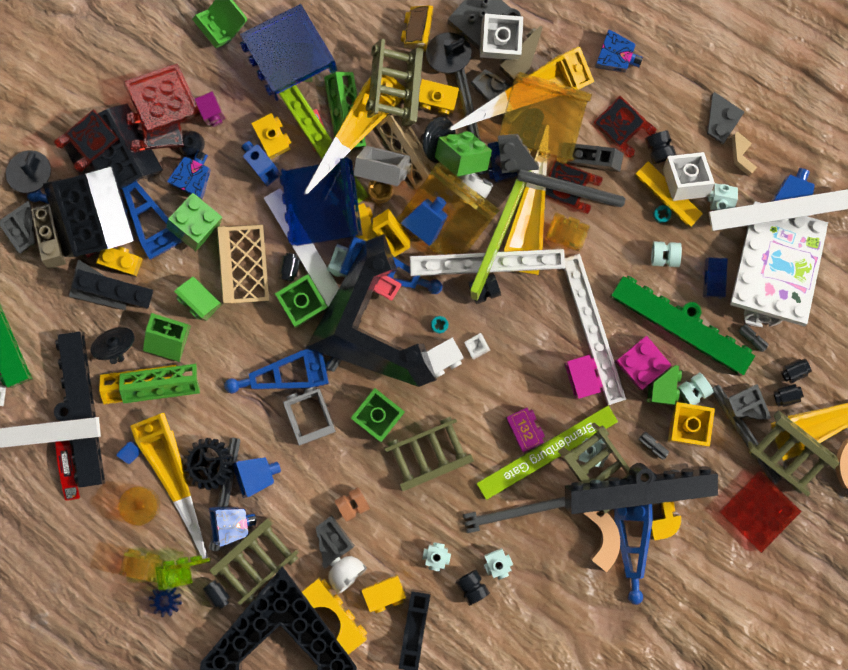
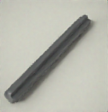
M462 69L455 73V78L459 88L464 116L466 117L474 112L465 70ZM477 122L467 125L468 132L473 133L481 141ZM488 170L478 172V174H486L488 173Z
M520 169L517 174L519 181L617 207H622L625 204L624 196Z
M714 386L712 388L714 391L713 396L747 447L749 441L757 446L759 443L743 419L731 417L724 400L728 397L721 386ZM760 458L757 460L772 484H777L782 480L779 473Z
M230 438V451L227 453L233 455L230 462H237L241 442L239 438ZM234 472L228 473L230 479H224L225 484L221 485L217 507H228ZM211 536L209 549L219 551L220 546L213 543V536Z

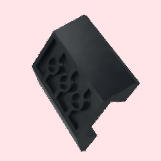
M128 103L108 108L97 114L103 124L117 138L91 160L67 133L60 138L79 175L113 166L120 190L142 178L148 179L163 171L152 148H147L145 135L138 133L139 124ZM94 116L91 117L92 121L97 120ZM85 130L80 131L78 133L73 132L72 135H74V138H76L77 134L83 132L84 135ZM103 134L100 138L95 139L94 137L92 146H90L91 143L89 141L88 145L93 151L98 150L105 144L106 138Z
M113 166L42 183L65 257H76L94 253L135 240Z

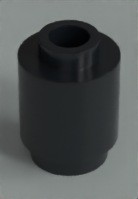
M286 253L285 256H281L278 274H280L279 279L294 282L300 259L297 258L296 254Z
M804 358L783 366L781 375L785 382L789 381L792 384L807 377L812 370L808 361Z
M796 384L779 388L776 392H773L778 407L800 403L801 398L804 397L801 387H797Z
M216 580L203 588L205 597L214 609L218 607L221 610L229 604L228 599L230 596Z

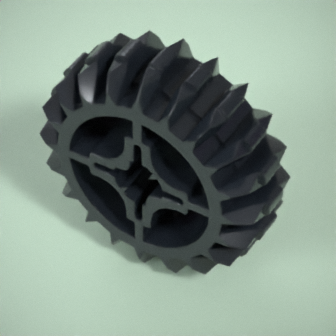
M211 438L199 439L198 443H192L193 448L187 449L190 454L183 456L187 459V462L183 463V466H187V469L184 470L185 474H189L187 479L193 480L192 485H198L199 489H218L219 485L225 484L224 479H230L228 473L234 472L230 469V465H234V462H230L233 455L227 454L230 448H224V442L219 443L218 439L212 440ZM208 448L213 449L219 457H213ZM208 461H213L210 463V465H208L209 467H203L206 466L207 463H209ZM203 470L209 480L203 478L198 471Z

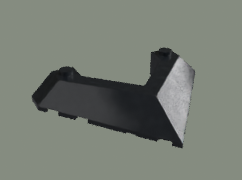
M382 234L365 242L305 348L420 387L437 380L424 343L403 349L359 328L361 317L365 309H367L372 292L380 277L398 271L385 234Z
M283 566L200 662V670H242V661L274 630L281 626L303 651L311 657L318 666V670H357V666Z

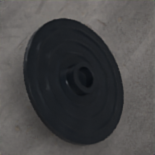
M452 32L437 35L430 41L426 49V58L429 65L434 70L444 74H452L464 69L469 63L472 54L471 46L467 39L460 34Z
M445 117L433 119L421 136L424 153L434 163H441L435 158L439 137L456 134L455 129L449 130L453 124Z
M33 150L23 151L15 155L10 160L6 169L8 184L20 193H33L43 188L42 183L48 182L51 175L49 160L42 153Z
M118 327L102 333L91 345L92 356L98 360H109L111 364H116L117 361H124L123 354L132 346L135 340L133 331L129 328Z

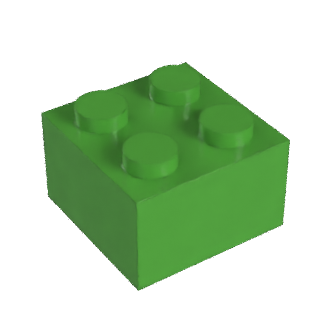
M465 131L460 134H449L448 136L439 137L435 158L453 174L462 176L488 170L492 150L474 136L473 133Z
M192 193L169 217L166 228L196 252L217 227L220 226L222 216Z
M309 274L275 293L295 328L328 309L327 304Z
M374 388L351 419L382 442L405 411Z

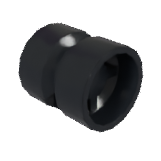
M668 130L645 138L648 149L652 150L650 156L653 164L666 161L667 156L677 155L674 146L670 145L672 140Z
M493 272L488 274L478 301L474 300L476 305L485 302L488 297L493 299L501 296V291ZM475 279L468 281L470 289Z
M473 570L455 581L459 590L465 592L464 598L469 606L490 594L486 585L480 583L482 578L477 570Z

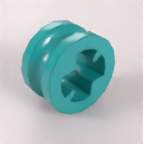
M665 205L658 206L653 213L654 219L659 223L667 222L672 216L671 209ZM664 209L666 211L665 214H667V218L663 217L662 219H660L658 217L660 215L658 214V210L662 211Z
M443 316L435 317L431 322V328L436 333H444L448 329V321ZM441 319L440 322L442 320L445 322L443 330L435 328L436 320Z

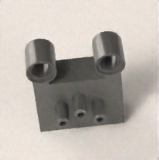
M464 0L448 18V24L474 45L480 53L481 24L484 14L521 17L517 9L509 7L502 0Z

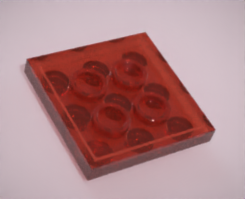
M178 63L124 81V86L147 133L200 115V110Z
M758 471L719 511L760 553L802 512L761 471Z

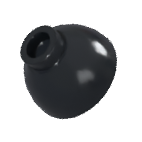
M186 131L181 135L182 146L178 147L183 155L195 157L197 151L202 152L204 150L205 141L200 133Z

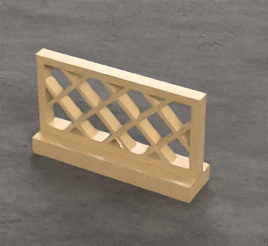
M263 225L217 227L222 305L269 301ZM251 230H259L260 238L255 243L246 236ZM229 231H237L242 235V238L235 244L230 240ZM244 238L253 245L247 253L238 246ZM254 247L261 251V257L257 262L248 255ZM235 248L244 254L238 263L231 258V252ZM245 257L254 263L248 272L239 265ZM255 266H258L263 272V276L259 280H256L249 274ZM236 267L246 274L239 282L232 275ZM247 275L256 282L250 291L240 284ZM259 285L264 289V297L257 298L251 292ZM238 286L247 292L243 299H234V290Z

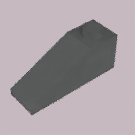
M563 142L560 161L600 170L620 172L624 153L611 147Z

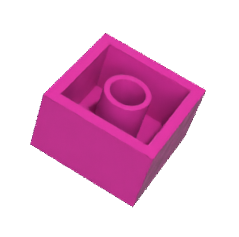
M648 336L643 337L615 360L638 390H643L672 366Z
M590 355L564 363L575 399L601 392L600 388L603 385L600 377H596L594 370L597 369L594 358H590Z

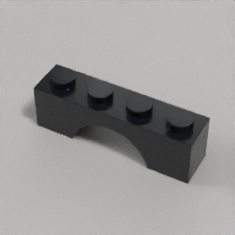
M80 269L77 270L73 289L146 309L149 308L154 291Z
M411 589L398 669L418 670L431 592Z

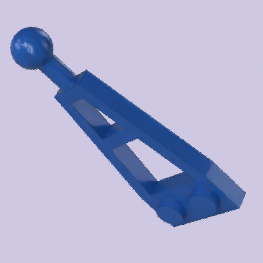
M137 181L123 188L139 241L150 260L183 242L167 228L146 239L138 215L153 208L166 224L169 218ZM135 189L147 201L135 208L130 193Z
M353 236L339 271L341 274H348L366 240ZM393 256L396 267H400L410 273V266ZM395 272L387 274V276L401 283V286L415 288L416 285L426 287L431 294H439L443 288L442 283L437 279L429 281L420 276H412L411 280L408 281L393 278Z
M306 349L250 373L248 379L237 381L234 378H230L225 382L224 388L230 394L236 393L239 388L251 386L252 390L305 389L328 385L329 379L323 353ZM304 357L309 382L282 383L279 368ZM273 371L276 383L257 384L256 377Z
M652 504L614 509V519L620 534V549L626 578H631L632 590L628 594V600L634 605H638L643 601V593L639 590V579L644 578L653 522ZM624 520L644 521L640 547L628 545ZM630 553L639 554L637 571H633Z

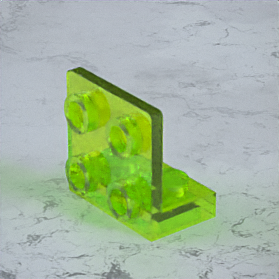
M197 555L190 557V560L188 557L177 558L176 563L174 560L164 561L163 566L155 567L159 590L193 583L190 566L210 562V559Z

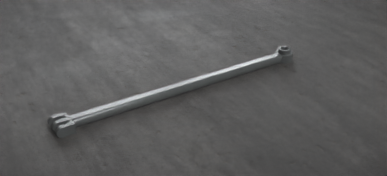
M565 497L480 516L476 515V511L462 514L463 518L471 517L470 521L464 522L465 526L473 524V528L466 529V533L480 531V525L565 507Z

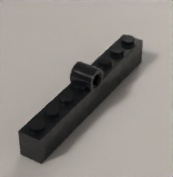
M84 332L59 334L55 343L57 351H60L61 358L58 359L59 369L63 371L61 385L65 389L66 396H64V402L58 403L55 406L54 416L59 421L95 418L96 413ZM65 407L68 409L67 416H64L62 413ZM99 437L69 440L70 445L74 449L72 462L73 465H76L77 470L74 473L75 483L79 484V488L106 484Z
M635 463L631 466L627 478L612 477L606 481L591 480L590 483L573 482L571 485H566L565 508L571 514L718 496V473L712 470L711 467L702 466L696 470L685 468L679 472L664 471L663 474H655L643 463Z

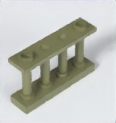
M381 39L371 49L373 59L369 99L366 103L367 117L375 116L378 114V111L398 115L402 118V125L409 127L417 122L423 49L416 47L408 54L385 49V39ZM383 57L405 61L407 71L403 72L383 67ZM382 75L403 79L406 82L405 90L381 85ZM380 93L403 98L404 108L380 104Z
M778 410L774 415L776 426L757 446L749 441L747 443L750 450L749 453L756 460L760 458L793 484L792 487L799 494L803 492L806 496H809L810 491L807 484L820 470L828 465L835 469L840 463L836 455ZM786 430L790 433V438L772 457L767 455L763 450L781 431L784 432ZM801 442L804 444L805 449L786 469L777 463L796 443ZM815 453L819 456V461L801 480L796 478L792 473L810 454L813 455Z
M450 416L441 420V425L401 442L396 439L387 443L388 447L385 448V451L392 450L403 475V483L400 484L402 491L474 461L471 454L467 455L466 452H463L452 424L457 422L456 419L452 420ZM444 427L457 455L455 456L456 460L450 463L446 460L434 433ZM426 435L439 462L438 468L431 470V467L428 468L417 442V439ZM410 443L421 469V475L415 478L413 474L410 475L399 449L400 446Z
M596 423L591 424L596 433L575 450L571 449L568 451L565 447L558 450V453L582 483H590L591 480L604 481L621 467L627 474L623 478L629 476V466L607 437L609 433L603 425L599 427ZM602 439L607 447L584 465H579L576 461L579 459L578 456ZM612 453L617 461L596 478L589 479L587 476L589 470ZM609 509V510H602V511L606 514V513H607L608 511H610L611 509Z
M267 518L209 570L214 576L218 573L223 575L243 597L238 602L239 605L243 602L247 605L255 598L253 593L276 574L282 566H285L287 563L291 565L298 559L296 556L299 553L298 549L291 553L273 533L271 525L274 522L270 518ZM261 534L264 537L267 536L286 558L279 566L257 544L258 541L256 539ZM247 547L252 549L272 571L264 579L243 557L242 551ZM232 560L235 563L238 562L257 584L250 592L228 570V564Z

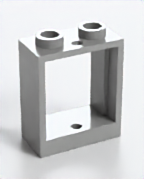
M366 146L356 157L354 176L398 186L402 180L405 181L406 175H409L411 172L412 163H409L410 156Z
M315 387L304 390L305 394L300 396L297 393L287 396V401L283 402L299 445L336 432L320 389H315ZM317 395L328 427L302 436L291 405Z

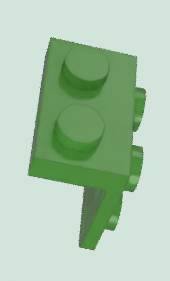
M215 0L208 10L196 14L192 20L208 38L210 43L215 48L231 42L247 22V17L233 0Z

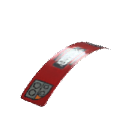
M69 440L56 441V456L64 498L66 501L79 499L80 494L74 478L75 471Z

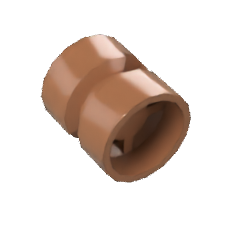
M359 487L350 491L349 496L343 495L335 500L346 522L355 518L356 513L362 514L370 509ZM355 500L358 506L353 508L350 501Z

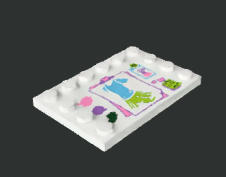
M804 216L748 225L730 305L805 327L808 323L828 222Z

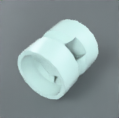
M653 241L651 265L663 267L664 264H667L668 267H680L681 243L670 242L666 245L665 242ZM663 251H666V258H663Z
M700 372L691 378V382L686 381L677 387L684 401L692 405L699 403L700 398L705 399L714 393L711 385Z

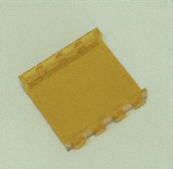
M518 72L515 74L499 136L518 134L530 153L531 151L537 152L538 156L547 159L551 156L557 158L556 161L563 164L574 161L572 157L586 105L587 102H590L592 94Z
M439 162L433 167L430 175L396 219L401 224L426 199L433 203L437 197H441L446 201V205L442 210L448 217L437 239L429 247L432 251L441 255L467 254L500 210L478 192L468 187L458 176Z

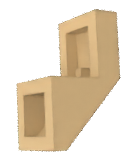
M736 132L731 137L734 164L749 176L757 167L747 160L743 154L752 143L739 132Z

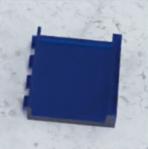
M301 4L240 34L242 40L240 46L243 52H248L250 55L248 60L251 66L257 67L258 71L256 73L261 82L265 81L266 85L264 87L268 95H273L276 101L279 100L278 93L326 69L331 74L338 71L333 56Z
M347 157L341 158L340 162L305 195L304 191L320 164L290 170L281 169L279 180L284 190L282 201L286 205L285 221L289 226L287 238L291 245L303 246L351 238L353 236H363L352 159Z

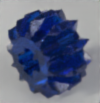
M161 584L158 586L159 591L157 589L152 590L155 596H150L149 600L154 601V603L149 606L150 608L156 606L154 614L161 611L160 615L164 617L167 612L170 617L173 615L172 610L175 612L179 611L176 605H181L182 601L176 600V598L182 595L181 593L174 594L177 591V587L170 591V584H167L165 589ZM167 596L169 598L168 603L164 605L162 603L163 598Z

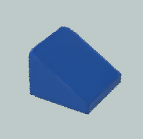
M129 441L116 456L127 464H131L142 451L133 441Z

